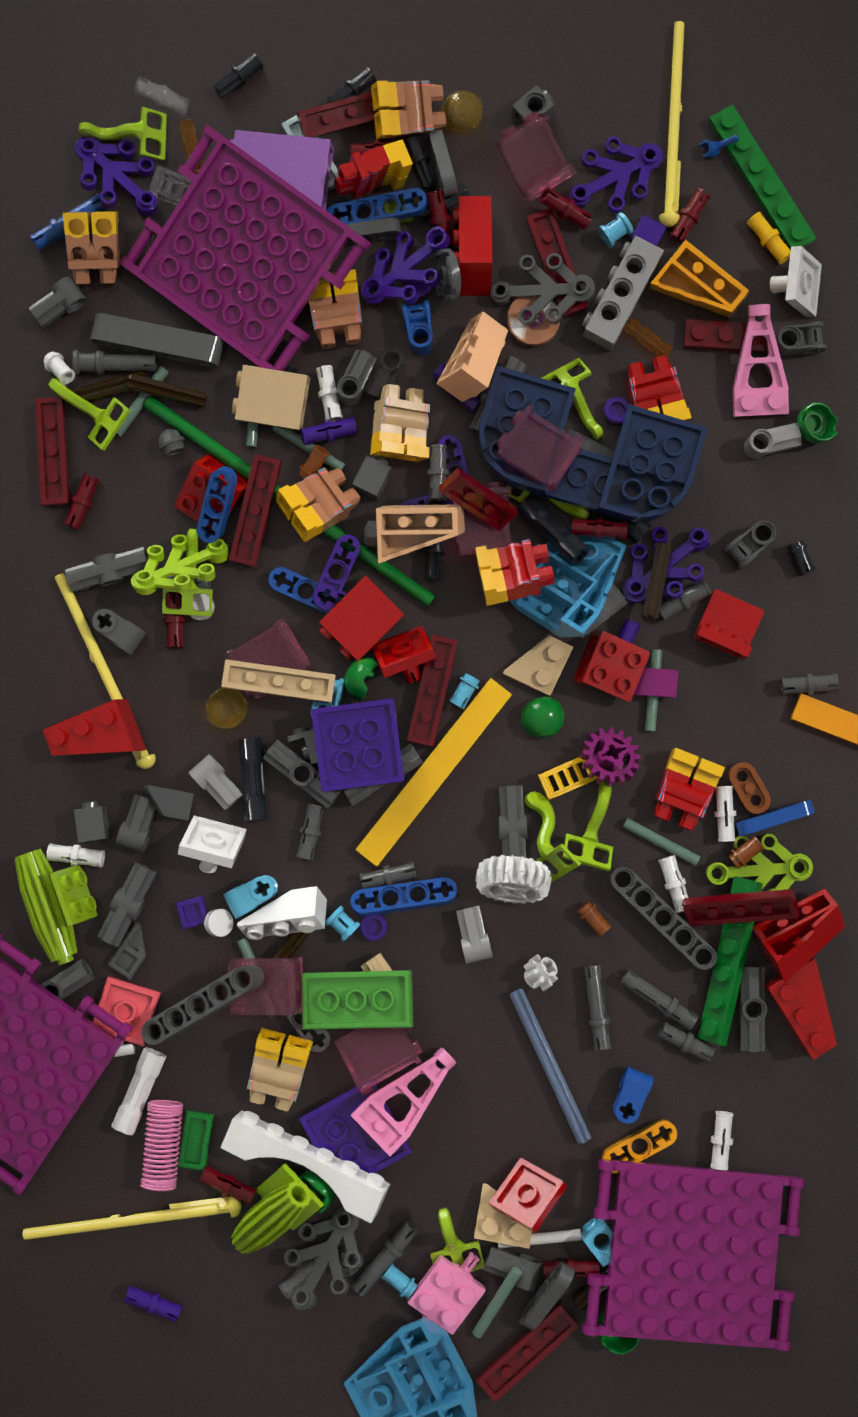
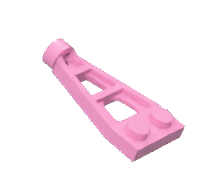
M770 304L748 306V321L732 389L733 417L789 414L788 383L770 319ZM755 317H763V320L757 322ZM755 336H764L767 339L769 352L767 357L753 358L751 356L752 339ZM763 363L769 367L772 376V384L769 387L752 388L749 386L748 378L753 365Z
M440 1047L433 1057L369 1095L350 1116L391 1156L410 1137L447 1072L456 1064V1061ZM438 1060V1062H439L444 1068H442V1069L438 1068V1067L436 1066V1061ZM419 1074H424L429 1078L430 1086L422 1097L417 1098L407 1088V1085ZM399 1093L405 1094L411 1101V1109L401 1122L395 1121L384 1109L386 1100Z

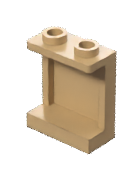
M243 365L242 371L237 373L236 387H239L238 398L233 400L232 414H235L237 421L300 431V428H303L310 377L303 374Z

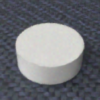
M194 594L193 608L195 610H208L209 596L207 594ZM212 600V615H213L214 610H215V605H214V602H213V600ZM190 615L198 621H204L211 617Z
M225 909L211 910L204 920L205 929L211 936H226L233 928V917Z

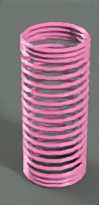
M152 1100L147 1103V1110L149 1112L146 1114L149 1116L146 1118L148 1120L146 1125L148 1126L145 1128L147 1130L145 1133L147 1137L144 1138L146 1140L144 1143L146 1145L144 1148L146 1152L143 1153L145 1155L143 1158L145 1162L142 1163L145 1167L142 1168L144 1171L142 1175L144 1177L141 1178L140 1186L152 1191H170L177 1187L176 1175L178 1172L176 1170L178 1167L176 1165L179 1163L177 1155L180 1148L178 1146L180 1144L179 1139L181 1138L179 1130L182 1128L180 1120L183 1118L181 1116L183 1104L172 1100ZM148 1169H165V1170H148ZM147 1174H164V1175H147Z

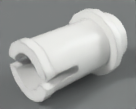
M50 352L44 357L45 369L48 372H52L61 383L66 385L73 381L75 372L64 362V358L60 353Z

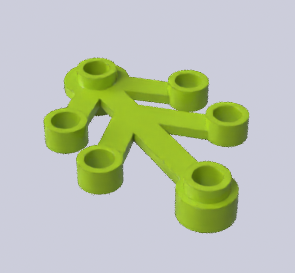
M175 535L171 539L172 551L165 567L156 570L158 563L165 558L163 547L160 545L150 546L147 549L148 561L145 568L132 576L131 585L141 595L152 594L157 588L174 589L178 592L189 591L191 589L190 578L200 579L205 582L215 578V568L212 564L205 563L198 568L190 567L205 560H209L212 563L225 562L229 557L227 544L223 540L218 539L213 543H208L206 549L181 559L183 552L187 550V537ZM175 576L174 579H168L166 577Z
M764 834L760 838V843L764 846L765 850H772L785 863L773 864L759 852L751 859L757 865L742 866L740 869L736 866L726 867L723 863H711L706 869V878L710 883L720 885L725 883L728 878H734V876H758L754 881L763 883V889L774 875L785 874L775 889L771 888L767 891L789 889L795 881L808 879L812 874L813 864L810 858L804 854H791L778 842L775 835ZM746 836L735 837L736 841L732 842V846L737 850V841L739 839H744L745 842L749 839ZM766 837L773 839L771 847H767L764 844ZM797 862H800L803 866L802 871L799 873L794 870V865ZM715 868L721 871V876L717 879L712 876V870Z

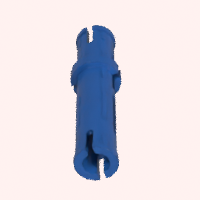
M97 193L94 197L70 212H101L107 208L101 205L100 195ZM63 216L57 220L51 219L49 225L30 235L39 251L58 238L61 240L65 238Z

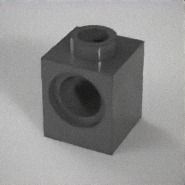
M536 85L512 105L511 117L529 136L553 115L554 100L546 90L542 91ZM535 105L541 110L532 112L529 110V107Z
M366 455L352 484L353 489L378 501L392 473L391 466H388L389 462L380 456L372 458Z
M98 801L82 803V809L74 810L78 843L111 839L107 806H98Z

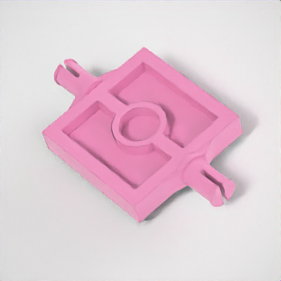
M470 1252L462 1265L450 1262L440 1254L419 1282L413 1294L407 1299L408 1304L418 1310L423 1317L453 1335L486 1291L485 1286L474 1279L470 1273L477 1262H479V1258Z

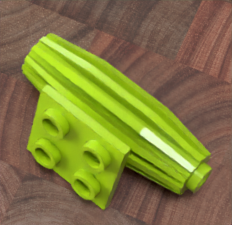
M41 849L15 857L20 893L34 933L50 962L57 961L59 966L74 960L73 954L77 953L73 925L98 916L96 902L90 895L85 872L81 869L80 865L54 872Z
M283 1164L256 1188L257 1193L263 1199L244 1215L235 1228L231 1237L233 1238L232 1244L242 1254L255 1252L273 1243L290 1228L294 1231L324 1204L300 1180L293 1170L286 1164Z

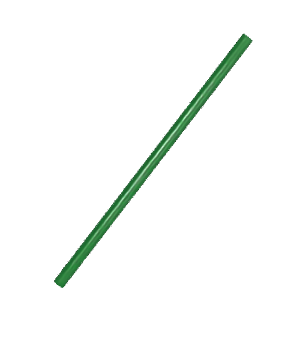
M149 396L145 400L144 408L248 480L251 470L249 464L154 397ZM277 485L274 495L275 500L277 498L278 489L281 488L279 485ZM335 525L322 532L335 542L341 536L347 535V533ZM350 540L346 543H340V546L347 551L354 552L355 549L351 546L352 541ZM359 542L360 550L357 558L427 607L430 606L436 597L387 561L378 564V555Z

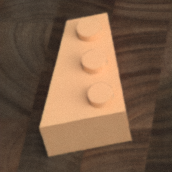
M483 311L471 318L437 384L461 402L478 396L480 392L489 386L500 352L506 343L505 338L508 330Z
M459 504L387 505L376 508L378 564L465 532L464 508Z

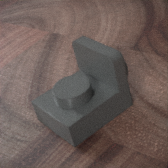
M307 726L292 730V735L287 737L288 742L294 743L305 740L306 744L301 745L305 761L310 760L312 765L318 764L314 730H308Z

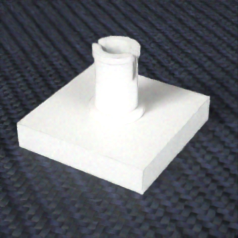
M802 246L791 247L788 275L772 276L770 279L771 292L773 294L786 292L785 300L805 317H816L822 264Z
M193 816L179 845L178 855L201 860L199 868L205 873H214L217 865L232 868L245 839L247 829Z

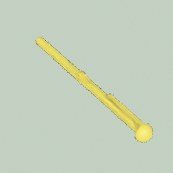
M682 21L674 23L665 212L659 215L661 224L667 227L675 226L680 219L678 209L681 161H678L679 121L680 114L682 113L681 83L685 24Z
M62 573L55 576L54 578L88 648L89 657L92 663H95L111 700L123 699L74 593L69 588L65 574ZM147 749L144 751H132L137 761L136 765L139 768L149 769L154 765L156 761L155 754L149 755Z
M231 1196L169 1204L170 1209L138 1213L125 1217H120V1214H116L108 1218L24 1228L23 1239H36L230 1213L231 1217L234 1218L240 1214L242 1204L240 1200Z

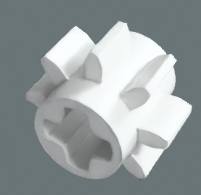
M537 954L523 966L526 969L524 979L534 989L540 986L542 991H545L553 985L552 983L558 980L555 976L558 971L557 966L548 957L541 959L539 954Z

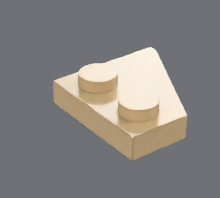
M549 635L507 667L503 675L550 697L573 646Z
M483 1183L474 1238L529 1249L532 1231L493 1209L489 1202L497 1191L488 1184Z

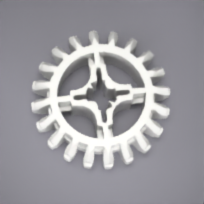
M513 855L492 856L479 863L476 873V888L481 894L487 898H494L495 901L501 900L504 903L513 902L514 904L534 903L548 896L551 886L550 871L542 862L534 861L532 858L527 859L523 858V856L516 857Z

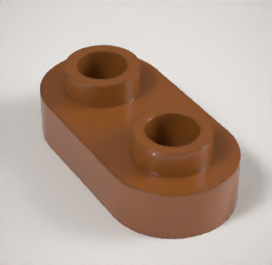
M746 762L733 765L728 772V780L744 809L752 814L765 812L770 806L771 798L755 768ZM740 771L746 774V779L743 782L737 779V774ZM753 795L759 797V804L756 806L751 803Z

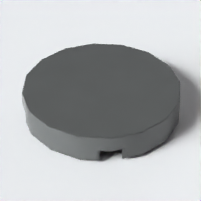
M439 249L433 256V259H437L436 264H433V268L439 273L441 280L434 289L438 297L442 296L441 302L443 304L456 303L461 292V276L458 261L451 249Z

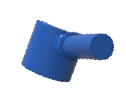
M736 134L718 142L702 141L700 147H709L708 152L702 156L716 158L720 153V149L739 141L738 135Z

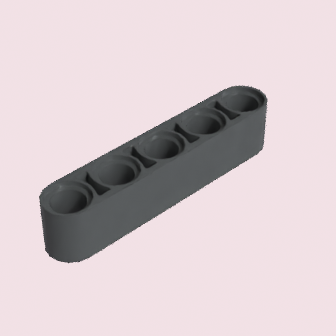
M103 313L95 314L90 341L100 346L144 355L156 354L158 358L209 368H218L224 340L209 334Z
M620 866L611 870L608 878L611 887L678 952L699 969L706 970L714 966L717 959L715 950L640 877L627 867ZM621 871H625L629 876V882L623 887H619L615 882V876ZM644 890L648 893L649 900L644 906H639L635 901V896L639 891ZM660 910L667 911L669 919L664 925H658L655 920V916ZM685 929L688 932L689 938L686 943L678 944L675 938L679 930ZM700 949H706L709 954L708 960L700 964L696 961V953Z
M257 965L235 968L146 1021L141 1028L143 1040L149 1045H156L181 1035L259 989L264 982L263 970ZM246 972L250 976L249 985L245 982L244 975ZM223 986L227 989V997H224L222 993ZM201 999H202V1000L204 1001V1003H205V1010H204V1011L202 1010V1008H201V1006H200V1001H201ZM179 1012H180V1013L182 1014V1016H183V1022H182V1023L179 1021V1018H178ZM157 1025L160 1027L161 1030L160 1036L157 1033Z

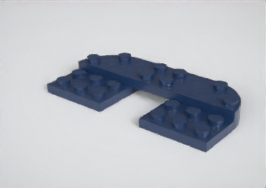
M497 365L482 413L478 440L485 464L499 480L516 489L629 522H647L658 519L671 512L682 501L692 484L708 427L629 404L613 458L560 443L576 388Z

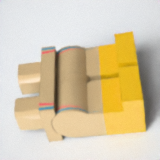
M393 384L383 386L381 399L374 402L375 413L370 455L386 458L396 457L399 460L412 462L428 459L429 447H426L430 404H424V391L410 388L406 390V399L401 400L399 399L400 386Z
M261 1028L256 1041L255 1054L247 1089H250V1102L264 1104L266 1095L269 1094L277 1097L275 1103L277 1109L289 1111L293 1101L297 1099L313 1041L289 1035L284 1047L282 1062H279L286 1034Z

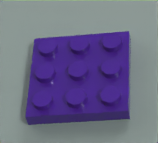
M394 698L311 709L322 792L405 781Z
M373 1077L299 1117L313 1146L328 1149L335 1157L343 1161H352L359 1166V1169L367 1173H376L412 1153V1149L406 1140L389 1156L350 1116L369 1095L379 1090ZM385 1102V1111L396 1121L387 1102Z

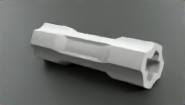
M148 1047L143 1049L125 1098L111 1125L112 1128L124 1134H135L151 1089L167 1057L165 1054Z

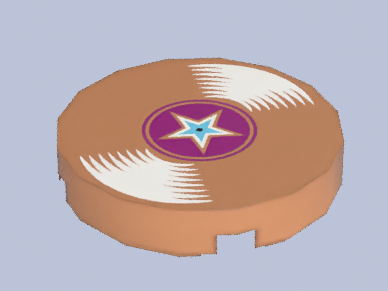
M540 296L518 297L512 302L508 310L507 326L510 334L517 342L523 345H530V347H538L547 344L555 337L560 323L550 324L545 316L546 310L550 306H557L553 300L536 316L535 322L529 326L521 323L518 316L519 311L524 307H530ZM554 311L549 317L555 319L559 313ZM531 313L523 315L524 320H529L532 317Z

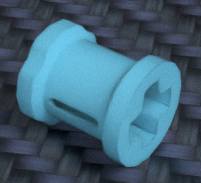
M622 212L616 215L617 218L607 225L598 227L601 238L610 248L614 246L615 241L625 234L630 235L634 232L629 219Z
M341 905L325 921V924L331 925L341 935V940L344 942L361 924L354 922L343 911L344 907Z

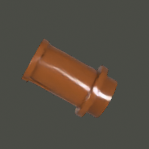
M315 445L305 464H301L299 467L300 476L305 479L309 475L317 473L329 456V452L323 447Z
M753 835L737 850L734 851L732 849V854L728 857L740 869L742 866L747 867L746 863L765 848Z
M587 901L577 910V913L580 915L578 918L580 920L583 919L600 937L612 925L595 908V903L591 904Z

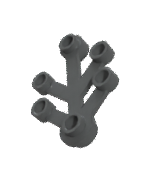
M552 253L546 259L548 269L552 272H557L567 282L556 284L536 265L534 257L527 254L520 258V268L524 273H529L541 285L510 286L507 282L499 281L492 286L490 294L493 301L500 306L507 305L512 298L540 296L530 307H524L519 311V319L525 326L532 325L536 320V316L556 296L567 295L558 306H550L546 310L545 316L547 321L555 325L561 322L563 315L576 302H586L593 297L595 284L592 278L587 275L576 276L563 264L562 257L559 254ZM553 259L559 260V264L556 266H551L550 262ZM526 261H532L533 263L530 267L526 268L523 266ZM585 284L586 288L583 291H578L577 286ZM499 288H504V289H505V293H504V294H502V295H497V294H496V292H497V290H498ZM554 311L559 313L555 319L549 317ZM525 313L532 314L529 320L523 319Z
M344 1207L338 1208L334 1212L332 1219L315 1225L304 1223L298 1230L299 1237L307 1242L313 1241L317 1235L332 1232L327 1242L302 1250L289 1249L284 1255L285 1263L291 1267H298L304 1261L319 1257L304 1285L295 1289L292 1294V1303L299 1310L308 1311L315 1306L317 1297L314 1290L328 1264L330 1265L333 1278L330 1283L331 1291L337 1295H344L348 1292L349 1283L344 1277L338 1246L342 1239H344L347 1254L344 1258L346 1266L351 1269H358L363 1264V1257L358 1251L354 1234L359 1226V1217L347 1212ZM348 1216V1223L342 1226L341 1218ZM310 1227L312 1233L309 1237L306 1238L304 1236V1231L306 1228ZM296 1253L298 1256L297 1261L291 1263L290 1256ZM353 1255L358 1257L355 1265L350 1264V1258ZM338 1281H342L344 1283V1287L341 1291L336 1290V1284ZM301 1293L306 1294V1300L303 1303H300L298 1300Z

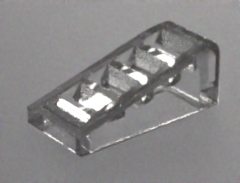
M157 166L149 191L157 199L178 205L182 198L184 187H189L192 182L177 172ZM164 179L167 180L164 189H161ZM177 183L176 191L173 194L171 193L173 184Z

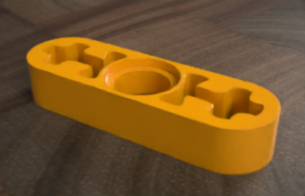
M659 1119L607 1147L602 1154V1159L611 1160L610 1154L614 1152L617 1156L625 1153L621 1147L626 1145L629 1154L633 1158L628 1160L627 1155L619 1160L641 1162L672 1145L677 1138V1130L669 1120ZM659 1127L670 1128L671 1130L668 1132L669 1137L665 1140L662 1136L654 1139L657 1145L653 1147L651 1140L646 1134L650 1132L652 1137L660 1133ZM638 1138H642L647 1142V1149L641 1154H637L632 1150V1143Z

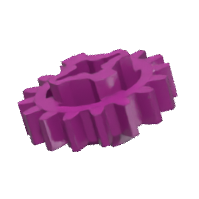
M610 727L607 733L600 728L596 735L591 733L587 739L588 741H585L582 745L584 751H582L580 759L586 760L582 768L590 769L589 778L593 776L598 777L597 784L606 780L608 787H611L614 781L621 786L625 780L630 781L634 776L633 773H636L639 769V765L636 763L641 759V755L635 754L639 746L631 745L630 742L633 737L629 736L625 739L623 737V730L615 734L613 727ZM598 745V753L594 755V748ZM627 759L626 768L623 769V761Z

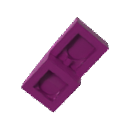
M644 668L633 696L676 698L678 670Z

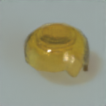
M458 90L450 94L445 99L440 110L446 116L445 127L448 130L454 129L461 133L476 128L483 117V105L478 96L467 90Z
M219 688L208 697L205 708L206 717L213 726L220 729L235 728L246 716L247 700L239 690Z

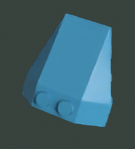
M571 525V526H569L567 529L572 533V525ZM577 536L590 548V551L580 564L574 566L549 541L545 543L548 549L549 562L536 564L537 568L552 566L555 583L540 587L541 595L533 596L531 594L527 597L511 600L510 602L519 612L559 637H583L600 617L626 550V545L614 538L602 537V540H598L596 537Z
M425 1317L400 1327L343 1383L360 1417H477L473 1381L449 1334L445 1329Z

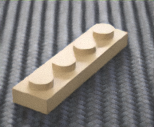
M225 659L221 687L332 703L336 675Z

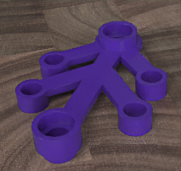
M612 136L608 138L605 145L606 153L611 156L620 154L633 158V160L627 163L600 157L593 149L586 150L582 156V164L586 168L596 167L610 172L587 185H574L570 190L569 198L573 199L574 204L578 207L584 208L588 205L591 195L617 182L614 195L609 200L608 208L610 212L618 214L624 209V195L630 174L640 169L638 182L634 184L631 195L636 201L644 200L648 194L647 183L652 170L657 169L663 160L662 150L657 145L647 143L637 148L623 144L618 137ZM616 143L618 148L611 149L609 144ZM652 153L654 158L647 159L645 154ZM590 155L593 156L595 160L593 162H588L585 159V157ZM641 188L644 190V194L638 195L635 190ZM577 191L584 192L585 196L579 198L576 196L575 193ZM619 201L621 203V206L619 208H615L612 205V202Z
M82 137L76 142V155L83 161V173L80 177L82 188L91 191L97 186V177L93 173L94 162L103 169V191L100 193V203L103 207L112 208L116 205V193L113 191V180H115L136 200V210L139 214L151 216L156 212V196L150 191H142L124 174H140L144 177H149L154 173L153 160L145 157L141 158L139 162L110 161L105 157L121 156L124 159L133 158L135 155V145L132 141L123 140L119 145L101 144L96 138ZM123 148H130L131 151L126 152ZM148 165L150 168L144 169L142 166ZM91 179L93 182L86 183L84 180ZM108 196L111 197L112 200L106 201L104 200V198ZM142 200H150L151 202L145 203Z
M441 227L430 229L426 235V244L406 260L407 250L414 245V238L408 231H402L396 237L397 247L394 260L393 255L387 248L378 249L375 253L376 263L373 275L365 280L361 287L362 298L372 305L382 302L384 298L403 299L406 303L413 304L419 298V292L414 286L407 285L404 288L390 286L396 281L425 282L429 287L437 286L440 283L441 277L434 268L427 270L412 269L433 252L448 248L450 238L446 231ZM405 238H408L407 242L402 243ZM387 254L386 258L381 260V257ZM393 261L391 271L384 276L385 267L389 266ZM431 275H435L432 280L428 281ZM409 292H413L412 296L407 297Z
M656 527L652 531L654 551L657 543H667L668 531L664 527ZM701 527L692 529L688 534V540L671 553L666 579H689L692 582H700L704 578V568L700 564H692L689 568L674 566L693 550L700 552L709 547L710 535L706 529ZM658 533L665 534L662 539H657L655 536ZM702 534L704 537L701 540H695L694 536ZM636 544L631 549L633 558L632 577L624 583L623 594L629 602L641 603L646 598L651 571L643 576L644 561L648 557V552L645 545ZM637 550H643L644 554L642 556H636L635 552ZM693 570H699L701 574L698 576L691 575V572ZM678 581L670 582L664 587L663 597H669L673 600L681 598L684 592L682 584ZM636 585L641 587V590L638 592L631 590ZM673 587L680 589L676 594L670 592Z

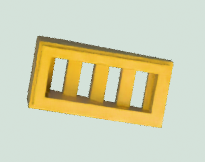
M578 757L537 775L548 800L598 779L597 776L583 778L578 763L583 762L584 764L586 760ZM571 766L579 780L576 783L573 782L568 770ZM588 768V769H586V771H587V774L589 775L590 769ZM563 771L569 786L564 787L558 772ZM553 775L559 790L554 792L548 776Z

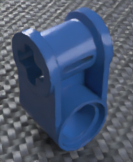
M425 300L423 304L407 306L406 303L402 304L405 329H407L410 350L418 356L427 355L433 348L429 301ZM418 336H424L428 340L424 344H418L414 339Z
M626 1067L613 1103V1113L619 1121L630 1124L638 1119L643 1104L651 1090L654 1080L653 1076L631 1067ZM627 1103H630L629 1106L633 1109V1112L626 1113L623 1116V1112L620 1110L621 1105L626 1106Z

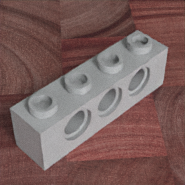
M636 235L632 243H625L619 257L623 258L619 267L614 265L607 277L610 284L606 290L601 288L594 301L598 305L594 313L589 311L582 323V326L585 328L584 338L612 351L660 262L664 252L663 249ZM635 265L639 268L640 272L636 274L630 273L627 266ZM623 288L628 295L619 297L615 294L614 290ZM610 311L614 314L615 319L606 320L602 317L601 313Z

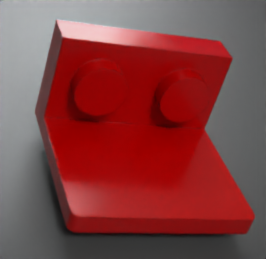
M208 454L194 462L174 503V507L198 522L210 475L225 465ZM236 473L238 482L229 515L237 499L245 494L248 480ZM224 475L219 477L222 480V486L217 491H221L222 487L228 483L225 481ZM212 498L211 505L213 509L221 512L223 510L222 502L217 498ZM213 518L212 522H211L208 526H206V527H208V528L210 529V531H212L213 533H214L215 531L212 530V524H213V521L216 520V519H214V518Z
M715 589L693 639L740 660L748 658L752 650L750 644L762 619L764 610Z
M592 631L572 681L580 685L592 686L626 702H630L650 652L605 631Z

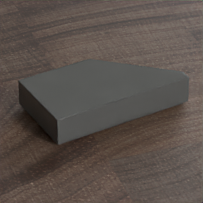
M144 785L146 793L152 798L155 808L160 815L189 820L194 793Z
M136 922L108 963L111 968L129 980L134 977L147 957L141 923Z

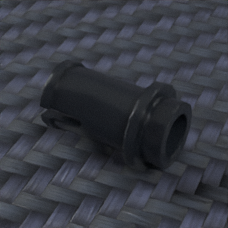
M803 540L787 546L789 549L787 554H791L799 576L807 574L803 562L808 572L816 570L806 549L808 544H804Z

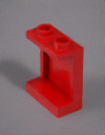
M363 576L318 622L322 626L319 631L329 641L334 638L341 645L338 650L349 661L352 658L358 661L404 614L367 576Z

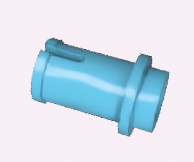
M465 673L464 677L460 676L461 682L449 700L462 709H465L474 690L479 689L477 685L480 682Z
M391 1264L381 1276L382 1279L400 1292V1297L405 1296L407 1299L418 1286L414 1282L415 1279L413 1277L411 1279L407 1277L394 1264Z

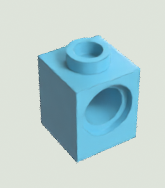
M593 1218L583 1226L582 1229L584 1231L581 1232V1237L604 1267L609 1263L612 1229L605 1220ZM600 1233L608 1235V1240L603 1245L594 1243V1238Z

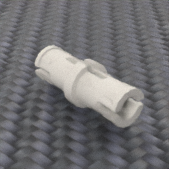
M324 365L321 366V369L318 367L316 368L320 387L318 395L319 399L323 402L325 420H330V422L337 421L336 418L342 420L343 416L340 410L333 366Z
M719 786L715 788L717 811L714 812V817H717L718 842L736 841L734 816H737L736 811H733V786ZM724 801H725V805H726V822H727V826H725Z
M50 843L46 858L47 861L71 863V866L89 865L102 868L105 860V850L81 848V845L76 844L72 847Z
M675 855L662 858L658 862L666 882L664 884L665 889L671 895L675 912L684 911L682 907L684 898H689L684 885L686 880L681 876Z
M716 1111L714 1135L711 1136L713 1151L710 1167L712 1169L728 1170L729 1149L733 1145L731 1128L734 1114L731 1112Z

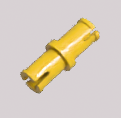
M761 212L753 215L746 224L759 237L762 247H767L780 265L790 258L791 250L779 237L780 232L770 226Z

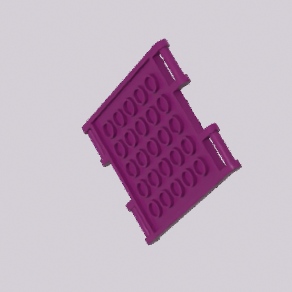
M206 124L203 129L204 134L186 163L184 165L181 164L177 170L192 183L164 227L147 217L141 234L127 256H123L119 263L260 368L283 371L303 341L306 342L310 336L303 329L295 325L294 322L322 279L325 278L341 290L345 284L344 279L364 249L368 250L372 243ZM215 140L217 142L196 175L193 171L212 141ZM155 232L158 236L139 266H137L135 262ZM352 239L356 243L336 273L332 274L328 270L348 240ZM290 331L294 336L273 366L268 361L287 332Z
M0 934V952L25 968V972L22 973L0 957V1159L23 1174L20 1180L0 1166V1180L13 1189L12 1192L19 1197L59 1140L133 1029V1026L127 1022L125 1024L93 1003L94 999L89 995L85 996L77 1010L72 1008L32 980L42 963L36 958L32 960L3 940V935ZM88 1012L90 1015H92L100 1022L108 1026L110 1029L118 1033L117 1036H112L110 1033H108L100 1026L92 1022L90 1019L85 1017V1014Z
M599 1159L598 1169H601L598 1202L597 1208H594L593 1217L601 1220L613 1219L608 1275H587L589 1294L586 1323H583L582 1333L588 1336L603 1335L772 1348L789 1351L791 1341L788 1340L791 1302H794L795 1292L774 1288L779 1234L800 1236L801 1227L798 1226L801 1188H804L805 1179L787 1175ZM616 1170L618 1174L614 1209L608 1208L612 1171ZM783 1185L790 1186L787 1224L780 1223ZM601 1286H607L603 1324L597 1323ZM773 1299L780 1300L777 1337H770Z

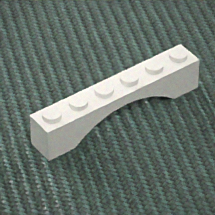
M241 1110L232 1119L221 1145V1149L243 1160L275 1157L290 1160L307 1167L330 1185L347 1212L369 1223H372L378 1214L390 1186L380 1175L367 1173L359 1169L356 1163L348 1160L343 1161L335 1157L330 1150L317 1148L309 1144V1141L301 1136H292L284 1132L281 1126L274 1123L268 1124L260 1120L257 1114L250 1111Z

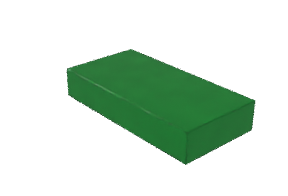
M194 1110L186 1111L177 1167L205 1170L215 1114Z

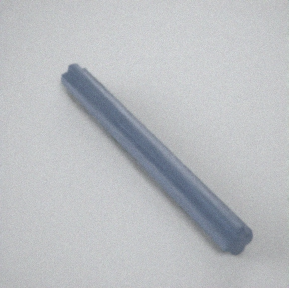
M522 988L510 993V998L577 1143L583 1144L591 1139V1135L524 990Z

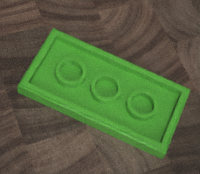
M412 970L301 973L302 1029L414 1027Z

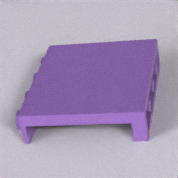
M235 130L234 139L230 140L232 143L326 210L332 171L331 165L334 156V147L331 139Z

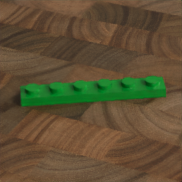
M733 104L711 116L708 122L720 141L736 134L738 135L739 141L724 148L774 228L780 232L779 236L790 250L791 247L796 246L805 248L815 242L816 236Z
M734 876L730 894L761 892L763 883ZM754 922L723 924L716 954L717 959L713 967L697 1038L720 1046L727 1045Z

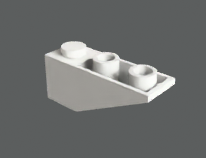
M317 886L290 890L239 921L237 927L248 939L260 940L263 937L275 935L287 936L290 933L297 932L311 933L314 930L325 929L327 899Z

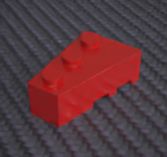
M459 196V208H453V224H459V229L454 230V246H459V252H454L460 269V296H491V196Z
M114 699L43 729L52 756L146 750L128 699Z
M825 888L797 903L800 910L798 918L762 921L753 926V932L759 948L784 983L845 928L839 906Z
M814 957L786 983H784L779 974L765 982V991L806 1056L814 1060L837 1045Z

